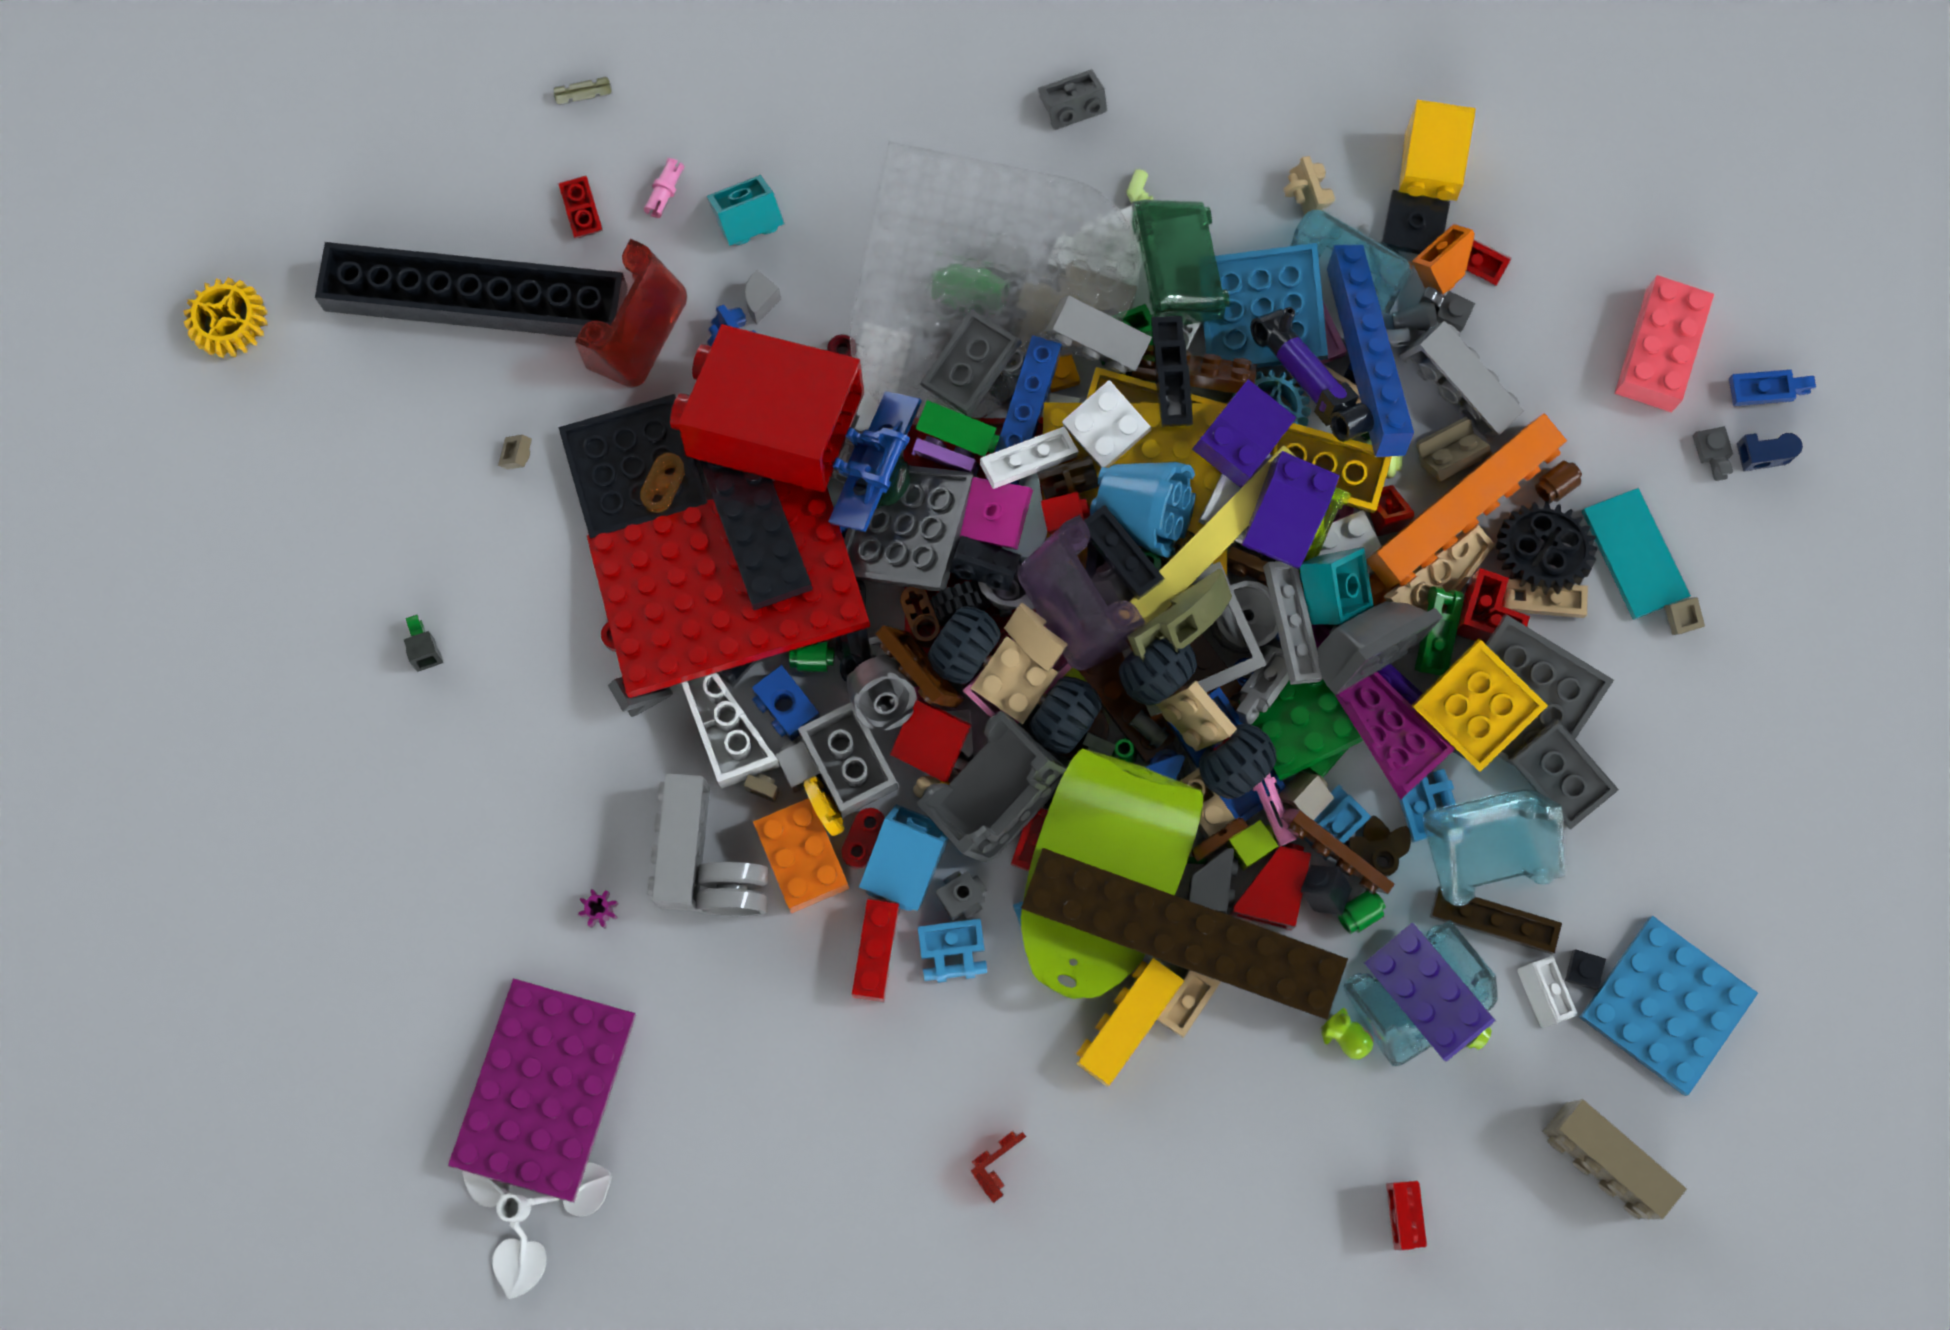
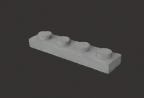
M1280 561L1268 562L1263 568L1290 685L1319 682L1323 677L1319 669L1317 647L1299 571L1297 568Z

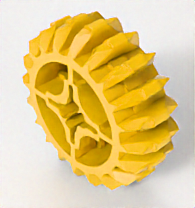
M228 277L223 284L220 279L216 278L214 286L204 282L205 290L202 292L194 290L197 298L195 300L187 299L188 305L191 307L190 309L183 310L187 318L184 321V326L189 330L187 335L192 341H195V345L199 349H204L211 356L216 353L224 359L228 352L232 357L236 358L237 350L241 349L242 352L247 353L246 346L249 343L257 346V341L254 338L256 336H264V331L260 328L268 325L264 317L268 314L267 309L263 305L264 301L260 295L256 294L257 292L252 286L247 287L241 280L235 283L232 278ZM243 302L247 306L245 320L240 316L242 311L240 307ZM207 316L212 319L209 325L211 327L209 333H206L205 330Z

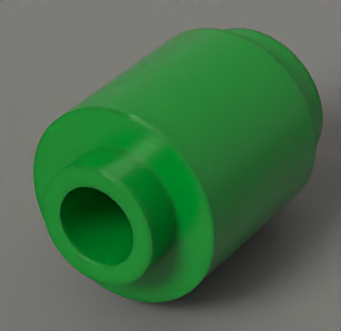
M821 641L789 651L790 669H797L798 672H828L829 666H834L835 651L834 647H829L828 641Z
M1366 890L1347 902L1343 914L1337 915V918L1349 934L1355 931L1360 933L1384 917L1383 910L1386 908V905L1378 893L1372 894Z

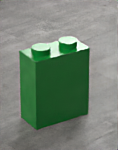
M929 400L926 401L916 429L983 457L986 456L987 451L990 453L994 452L1000 437L994 434L996 431L995 427Z

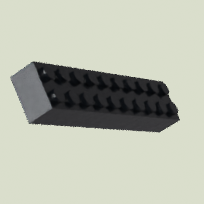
M325 242L315 299L324 312L619 342L628 286L623 272Z

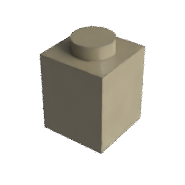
M1299 772L1279 793L1285 810L1287 808L1301 810L1312 820L1334 799L1327 789L1328 783L1323 777L1318 774Z

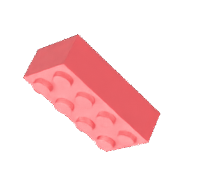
M1656 275L1646 289L1614 394L1671 413L1683 401L1714 293Z

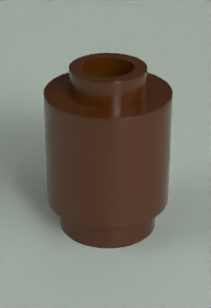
M1561 461L1539 478V482L1535 484L1536 492L1543 501L1549 504L1553 501L1558 502L1581 485L1580 477L1582 473L1573 462Z

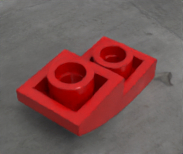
M587 175L558 183L574 239L603 231Z

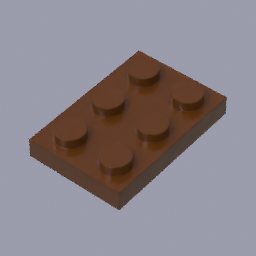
M883 625L875 633L882 642L880 644L881 649L889 657H895L901 665L899 667L900 672L908 680L915 681L920 687L918 693L927 703L957 708L965 700L950 681L940 677L932 668L928 655L909 632Z

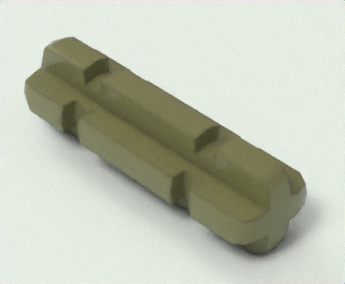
M608 77L597 78V82L587 80L569 84L567 88H565V85L557 86L553 89L554 97L557 104L569 103V99H573L574 102L596 97V94L599 93L600 96L608 95L611 93L610 81Z

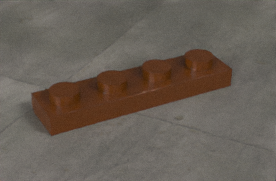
M1287 808L1281 819L1289 824L1287 829L1300 839L1306 837L1313 843L1311 848L1321 856L1327 858L1329 855L1337 861L1335 867L1339 868L1341 872L1348 876L1354 874L1360 879L1358 884L1363 889L1370 891L1372 894L1376 892L1389 894L1395 883L1301 810Z

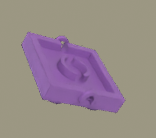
M926 436L925 440L917 438L912 455L915 456L917 453L918 456L958 471L973 472L977 475L979 464L974 459L975 456L972 455V452L956 446L954 451L946 449L943 441L930 436Z

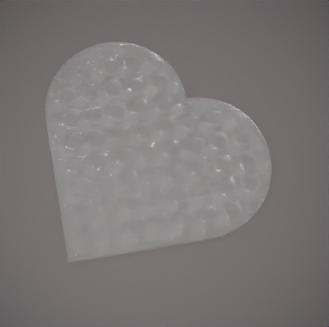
M889 141L850 326L852 357L858 358L861 361L863 385L879 404L885 391L920 398L922 402L912 423L915 425L918 424L927 400L965 415L924 389L920 382L971 309L1020 338L1022 343L1018 348L1021 352L1027 353L1032 335L1047 340L1050 339L1051 335L1046 333L1045 330L1060 299L1066 296H1071L1122 321L1135 296L1139 278L1138 247L1130 225L1123 213L1103 196L1102 192L1079 180ZM1072 345L1070 347L1066 346V348L1062 347L1060 357L1077 354L1078 348ZM1014 360L1011 364L1015 365L1017 361ZM1001 372L970 417L981 420L1002 406L1015 391L1019 376L1013 375L1008 377Z

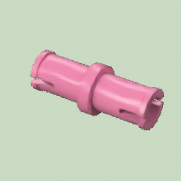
M667 159L659 179H655L652 185L654 190L644 207V211L649 214L650 210H653L650 216L654 218H661L669 197H673L676 192L675 185L685 168L681 162L676 167L675 165L678 162L676 159Z

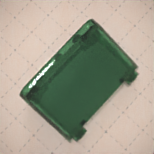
M1148 199L1133 201L1131 224L1133 234H1136V240L1140 246L1149 290L1148 299L1149 303H1151L1152 312H1154L1152 317L1182 315L1183 325L1224 318L1225 307L1230 306L1227 289L1222 290L1209 229V225L1212 224L1210 207H1205L1202 201Z

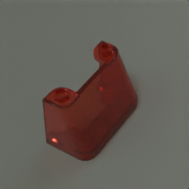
M630 239L623 251L622 262L625 268L633 273V285L611 326L604 322L591 321L581 329L575 344L587 369L624 386L638 387L648 377L688 298L683 283L647 246Z

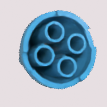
M1179 462L1113 464L1109 468L1103 467L1098 475V485L1100 487L1097 498H1094L1091 503L1090 515L1105 505L1138 546L1145 548L1153 554L1169 558L1175 554L1173 546L1179 538H1185L1192 518L1196 493L1191 492L1190 479H1193L1195 476L1194 469L1191 465Z

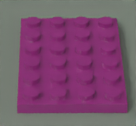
M513 978L448 1166L575 1203L636 1014Z

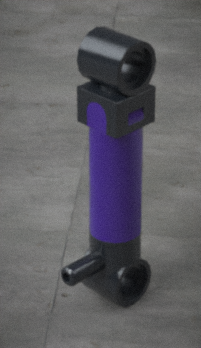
M1293 308L1279 309L1252 320L1250 329L1254 341L1261 347L1267 346L1314 401L1316 404L1315 414L1326 427L1330 425L1332 433L1339 441H1348L1373 429L1374 420L1370 409L1363 403L1356 404L1359 397L1347 382L1339 384L1293 330L1292 322L1296 314Z

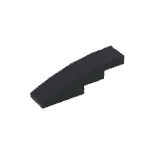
M1182 315L1151 317L1161 427L1193 426L1189 364H1187Z

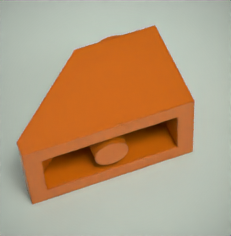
M1453 224L1412 260L1425 289L1431 287L1444 295L1465 276L1475 236L1472 229Z

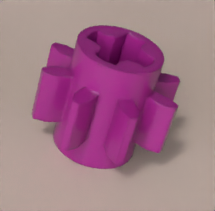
M591 889V897L587 900L580 898L581 903L584 904V910L578 914L580 917H590L587 922L589 927L592 928L596 922H599L605 929L607 928V920L618 918L613 913V908L618 906L619 903L616 900L607 901L610 896L609 891L605 890L602 895H598L595 890ZM602 903V906L605 908L604 913L598 912L595 915L592 907L594 904L600 905Z

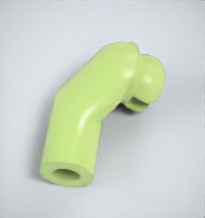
M1136 169L1128 186L1127 196L1133 206L1148 210L1154 203L1153 197H1148L1149 194L1143 189L1148 173L1144 170Z

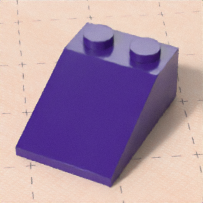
M1248 379L1192 450L1241 488L1262 464L1297 417Z
M1282 451L1270 464L1241 545L1299 569L1329 507L1340 475Z

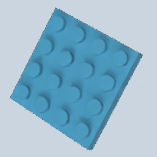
M1317 243L1198 258L1206 354H1215L1220 356L1221 359L1231 361L1235 358H1244L1250 360L1252 364H1257L1256 368L1282 365L1267 346L1261 347L1254 341L1250 326L1252 320L1257 317L1290 307L1296 311L1292 322L1293 330L1319 360H1328Z
M1651 916L1647 919L1579 1018L1684 1096H1688L1756 998L1758 992L1660 920Z

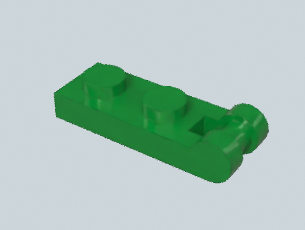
M1432 586L1427 595L1429 603L1427 611L1436 608L1443 618L1420 642L1414 670L1442 676L1450 666L1464 595L1461 591L1450 590L1446 592L1442 587ZM1443 604L1447 605L1446 613H1441Z

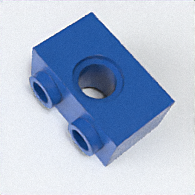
M782 665L752 687L755 694L752 701L762 713L768 711L773 717L774 721L771 722V725L781 738L787 735L793 741L800 736L798 728L820 718L819 711ZM781 699H789L793 703L788 711L782 712L776 709L777 702Z

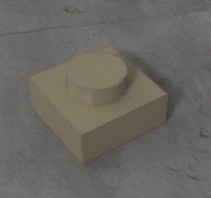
M523 434L505 437L498 466L507 470L525 467L530 457L532 439Z
M1691 597L1664 605L1672 635H1679L1705 627L1698 597Z
M758 773L757 777L748 774L743 785L747 792L774 803L780 792L778 786L774 785L775 780L761 773Z

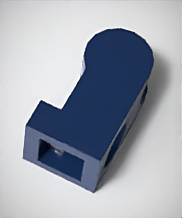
M1757 433L1747 434L1736 443L1743 472L1787 465L1803 449L1801 439L1793 433H1784L1779 438L1759 441Z

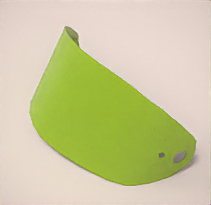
M1087 749L1079 750L1065 770L1052 799L1032 858L1024 899L1043 848L1175 895L1199 826L1203 807L1202 791L1146 767ZM1022 909L1020 918L1022 938L1033 975L1048 988L1068 998L1080 999L1101 996L1120 984L1131 974L1146 955ZM1070 959L1077 960V964L1072 966L1069 962ZM1060 975L1069 976L1075 980L1076 986L1066 987L1058 981V977Z

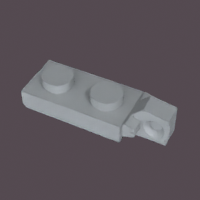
M1272 646L1264 657L1267 665L1254 671L1241 689L1240 706L1236 710L1240 722L1252 724L1259 716L1260 711L1264 713L1270 708L1288 683L1289 676L1281 648Z

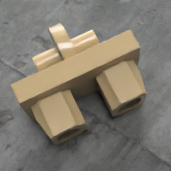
M1310 156L1302 157L1300 163L1289 171L1288 179L1290 184L1285 186L1283 190L1286 197H1295L1296 202L1301 204L1305 218H1312L1319 210L1328 208L1335 201V196L1332 189H1321L1320 183L1326 174L1323 163H1312Z

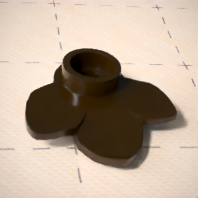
M1374 815L1366 822L1363 829V837L1354 836L1349 838V848L1386 877L1396 872L1399 866V859L1409 852L1411 846V835L1407 826L1399 827L1390 832L1384 822ZM1378 857L1386 858L1388 862L1387 867H1380L1378 865Z

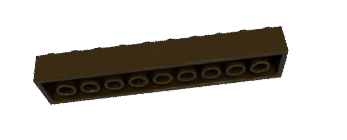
M1045 848L1041 851L1021 907L1023 910L1325 1020L1328 1019L1348 961L1346 957Z

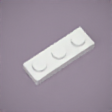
M1064 426L984 456L980 459V465L992 488L995 489L1077 458L1078 450Z

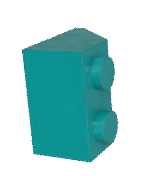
M761 175L707 195L723 236L730 246L733 244H745L753 236L761 233L764 235L773 233L779 226L784 225L774 192Z
M1364 547L1316 556L1302 563L1300 567V580L1303 584L1311 624H1342L1374 607Z

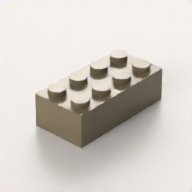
M1584 1099L1566 1102L1542 1131L1549 1137L1547 1142L1560 1153L1567 1152L1575 1159L1572 1163L1578 1170L1586 1175L1591 1173L1600 1181L1598 1183L1600 1189L1613 1198L1615 1195L1625 1203L1623 1208L1638 1220L1641 1217L1647 1220L1664 1219L1687 1190L1685 1186Z

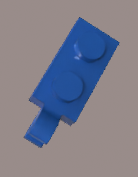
M1792 369L1732 374L1729 377L1733 406L1793 402L1797 398L1796 394H1810L1811 389L1816 388L1815 376L1793 378Z

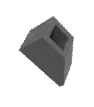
M1227 848L1192 875L1189 882L1187 900L1224 914L1227 912V908H1233L1235 889H1230L1231 877H1236L1238 870V858H1233L1234 849Z

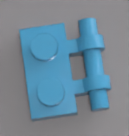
M1445 769L1433 772L1435 784L1429 785L1426 776L1401 800L1399 798L1412 843L1443 835L1445 832L1442 822L1444 821L1449 822L1452 832L1464 829L1460 818L1463 814L1461 808L1456 806L1452 793L1454 786L1452 780H1448ZM1436 794H1440L1445 809L1440 812L1437 810L1433 797Z
M981 918L918 927L922 960L931 958L935 960V967L923 969L924 981L937 980V983L947 982V978L965 976L966 979L975 978L977 974L988 973L986 961L973 962L972 953L985 951ZM963 954V964L945 966L944 957Z

